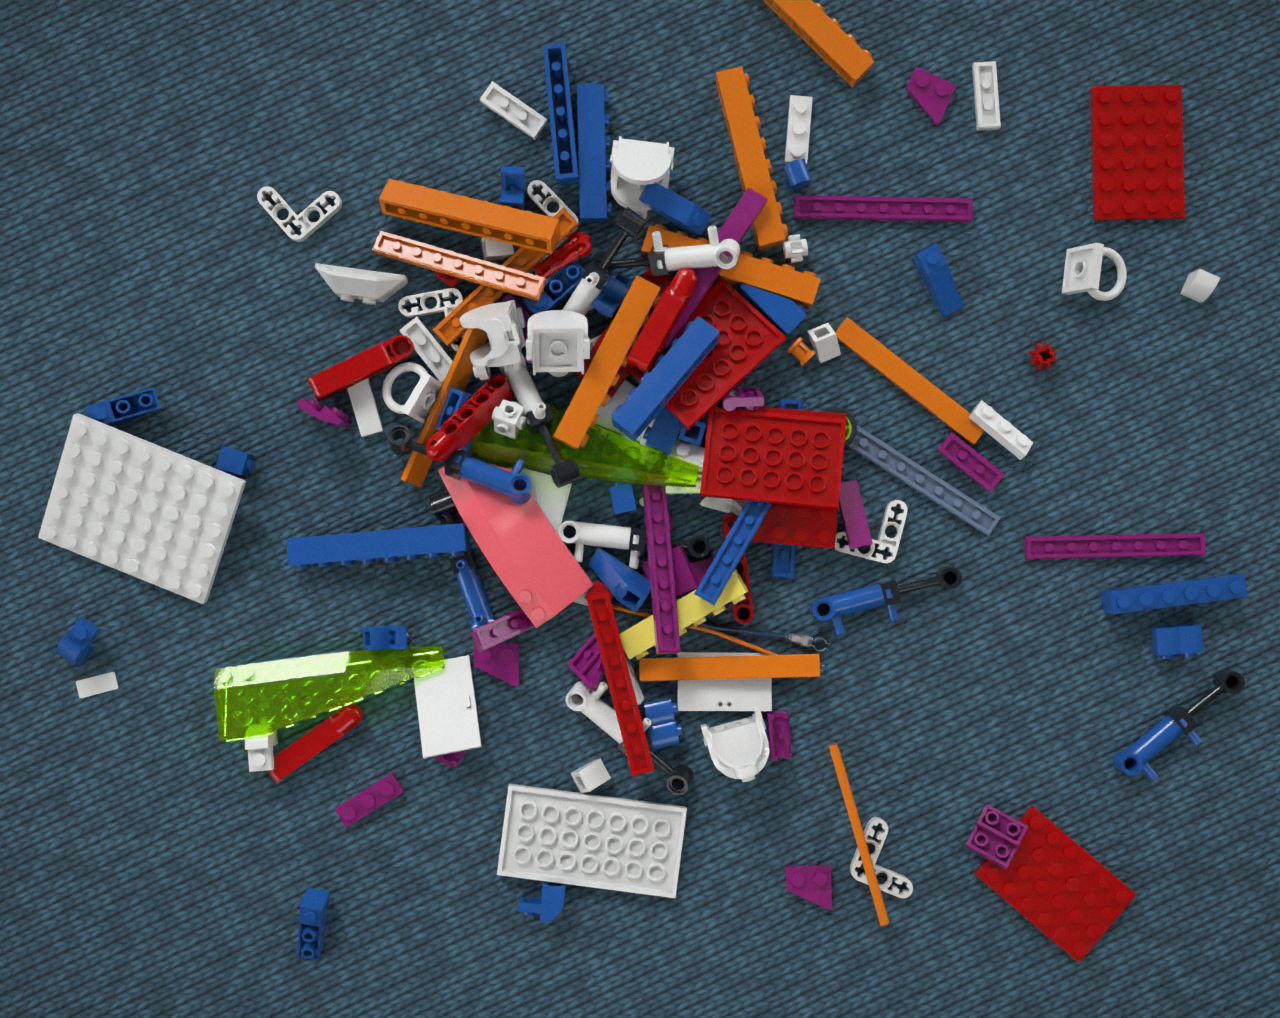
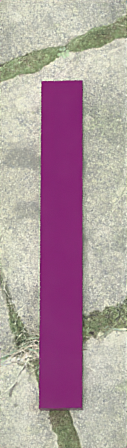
M748 187L717 233L719 243L725 239H733L739 244L768 202L767 198ZM728 251L723 252L725 256L731 257L732 255ZM718 266L693 269L698 277V286L664 346L665 350L668 351L671 343L678 336L722 268Z
M794 196V219L921 222L972 221L973 199Z
M643 475L641 479L656 654L680 653L665 475Z
M1205 533L1024 537L1025 559L1206 555Z

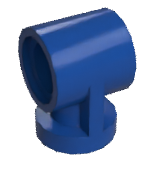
M805 159L794 160L784 166L786 173L784 182L789 189L800 190L804 185L812 181Z

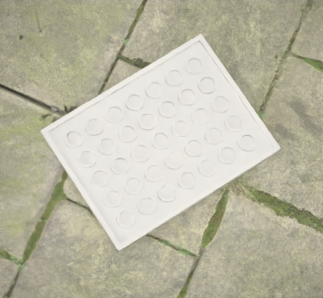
M77 413L73 415L38 538L198 603L205 604L208 600L246 481Z

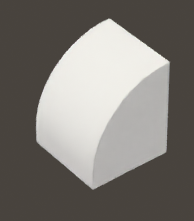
M486 238L481 239L484 261L500 260L514 254L513 245Z
M1198 269L1188 275L1180 294L1201 303L1211 295L1220 277Z
M829 323L808 331L812 347L816 351L815 354L820 363L841 355L836 333Z
M601 758L571 773L581 793L590 792L611 779Z

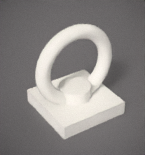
M1092 243L1067 249L1062 285L1063 294L1070 295L1088 292L1097 300L1109 301L1116 298L1122 292L1126 283L1127 271L1122 257L1115 250L1104 247V244ZM1103 256L1110 258L1117 269L1116 284L1108 292L1098 290Z
M406 362L397 365L387 374L382 387V396L390 410L398 414H407L425 425L443 383L429 375L421 365ZM413 371L420 376V380L406 404L399 405L392 398V384L401 373Z

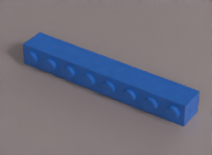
M465 523L286 539L288 565H296L297 569L310 568V564L318 563V567H330L332 562L340 561V566L353 565L354 560L361 559L362 564L376 563V558H384V562L398 561V556H406V560L420 559V554H428V558L442 557L443 552H450V556L464 555V551L470 550L469 529Z

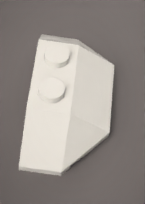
M315 263L317 271L332 291L343 301L354 302V299L363 300L362 303L376 305V302H384L408 284V278L401 274Z

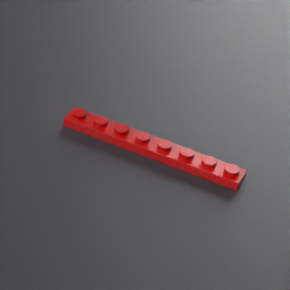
M606 592L587 597L586 600L631 775L636 776L654 771L609 593Z

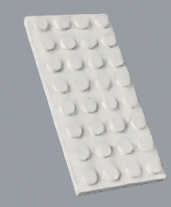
M509 784L497 875L676 898L687 807Z

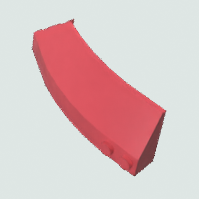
M444 466L438 470L454 504L481 551L507 590L536 628L553 618L594 585L562 541L532 493L531 498L527 502L518 504L513 502L509 496L462 477L460 480L445 475ZM498 467V468L503 469V470H505V471H508V472H510V473H511V471H512V469H513V468ZM517 487L515 489L518 491H523L525 488Z

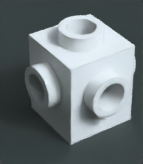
M503 399L500 406H496L492 413L494 432L513 439L516 438L519 430H522L526 423L524 407L517 402Z

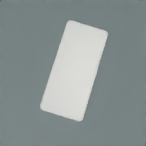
M115 672L76 681L79 698L118 689Z

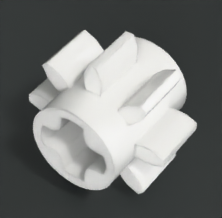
M800 234L790 235L788 241L783 242L785 259L790 258L791 263L802 262V256L808 255L806 239H800Z

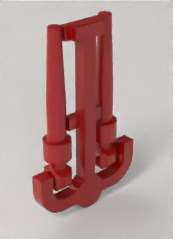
M581 231L573 232L567 236L571 242L562 245V248L534 267L540 277L546 278L572 261L575 262L579 259V256L583 258L588 255L592 250L590 236L584 235ZM556 264L554 267H552L550 270H548V271L545 272L544 274L542 273L543 271H545L546 269H548V268L551 267L552 265Z

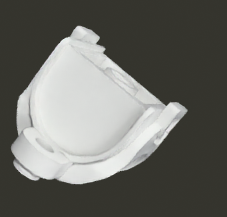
M619 136V141L613 140L612 155L610 157V162L612 163L610 181L612 196L618 204L625 207V209L629 207L644 219L647 217V211L651 210L650 207L638 200L645 185L656 182L668 189L670 170H673L674 147H669V142L662 144L622 139V136Z
M514 300L484 305L470 310L460 317L462 327L479 328L486 331L489 342L470 354L476 378L480 380L490 379V367L505 366L520 361L521 348L525 345L522 328L526 326L522 308H516Z
M550 310L534 314L528 319V339H526L525 347L527 360H533V375H536V372H549L555 377L565 376L568 372H582V375H584V359H590L591 347L590 338H588V322L584 315L567 310Z
M760 709L754 710L750 717L709 728V725H700L704 736V744L708 746L711 759L716 768L724 775L734 779H741L742 782L754 780L755 775L765 766L769 756V743L765 732L766 726Z

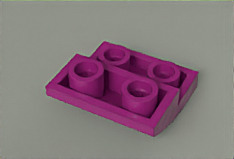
M301 398L296 404L310 415L328 423L346 428L352 425L347 421L349 416L336 407H324L320 402L312 398L310 400Z
M987 804L965 847L1007 870L1029 826Z

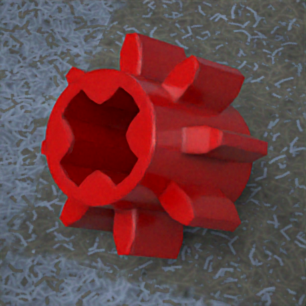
M1038 343L1035 345L1036 351L1031 350L1028 352L1029 355H1032L1029 364H1035L1036 370H1040L1043 365L1048 370L1051 368L1050 362L1058 361V359L1054 358V353L1057 349L1052 350L1049 347L1050 343H1046L1043 347Z

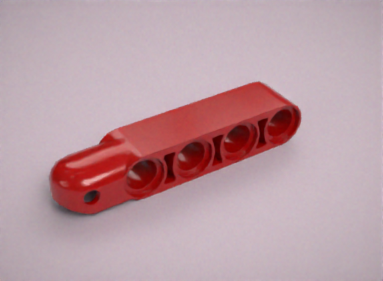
M683 268L676 273L627 358L628 364L639 368V370L645 373L651 371L698 286V277L695 271L690 268Z
M395 336L312 376L307 381L317 401L325 400L408 358L414 351V344L407 336Z
M495 375L490 378L428 440L426 453L431 460L442 462L455 450L463 448L492 420V413L495 407H499L503 399L512 401L514 392L504 375Z
M728 513L724 516L722 522L724 541L731 530L728 522L731 521L734 525L738 518L735 513ZM744 553L739 562L742 565V572L739 575L748 592L744 594L746 598L735 605L732 601L730 602L733 618L741 624L749 623L754 617L746 554ZM741 607H746L749 611L745 619H739L737 616V611Z
M355 704L343 707L274 757V769L267 770L275 783L360 724L363 719L361 708Z

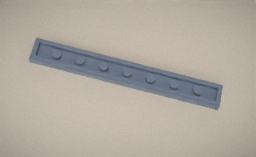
M857 425V434L853 442L848 445L849 448L986 536H990L1001 519L1000 516Z

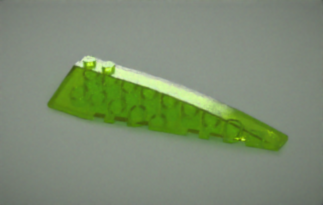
M514 394V398L512 399V401L518 403ZM547 404L554 417L552 428H549L553 437L565 413ZM492 419L473 439L472 454L475 459L512 466L515 465L517 459H523L525 461L523 468L550 472V467L555 465L541 433L538 432L531 435L526 423L523 429L519 430L516 438L513 439L494 432V420ZM595 424L594 427L589 426L586 432L589 438L584 448L579 446L577 451L554 439L563 460L573 459L575 461L580 477L636 484L696 488L698 465L673 455L669 457L662 454L659 449L654 447L650 449L640 445L639 441L636 440L634 442L633 440L623 438L620 433Z
M443 646L407 647V649L349 651L214 669V697L220 742L267 736L282 727L286 729L294 726V723L315 718L319 713L330 712L362 700L364 696L383 692V689L390 686H399L404 684L406 680L414 677L420 678L444 669Z

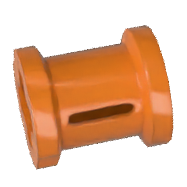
M801 337L786 351L788 354L792 353L800 361L801 366L816 353L815 350L811 351L802 342Z

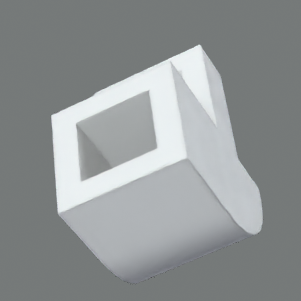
M277 722L249 725L245 737V750H248L249 772L274 769L273 746L278 744Z

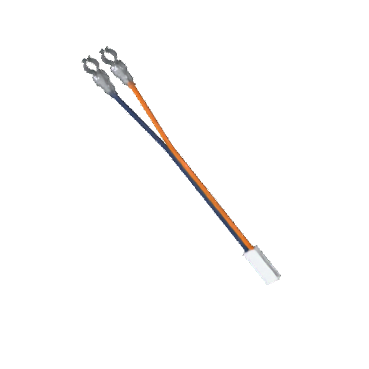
M589 591L584 592L573 602L588 606L587 600L584 598ZM611 599L612 608L615 610L647 618L653 615L652 609L640 607L637 612H634L619 601ZM704 622L696 627L693 623L687 626V628L720 636L766 655L778 654L716 630L780 637L797 643L802 647H814V645H811L813 638L806 634H784L717 626Z

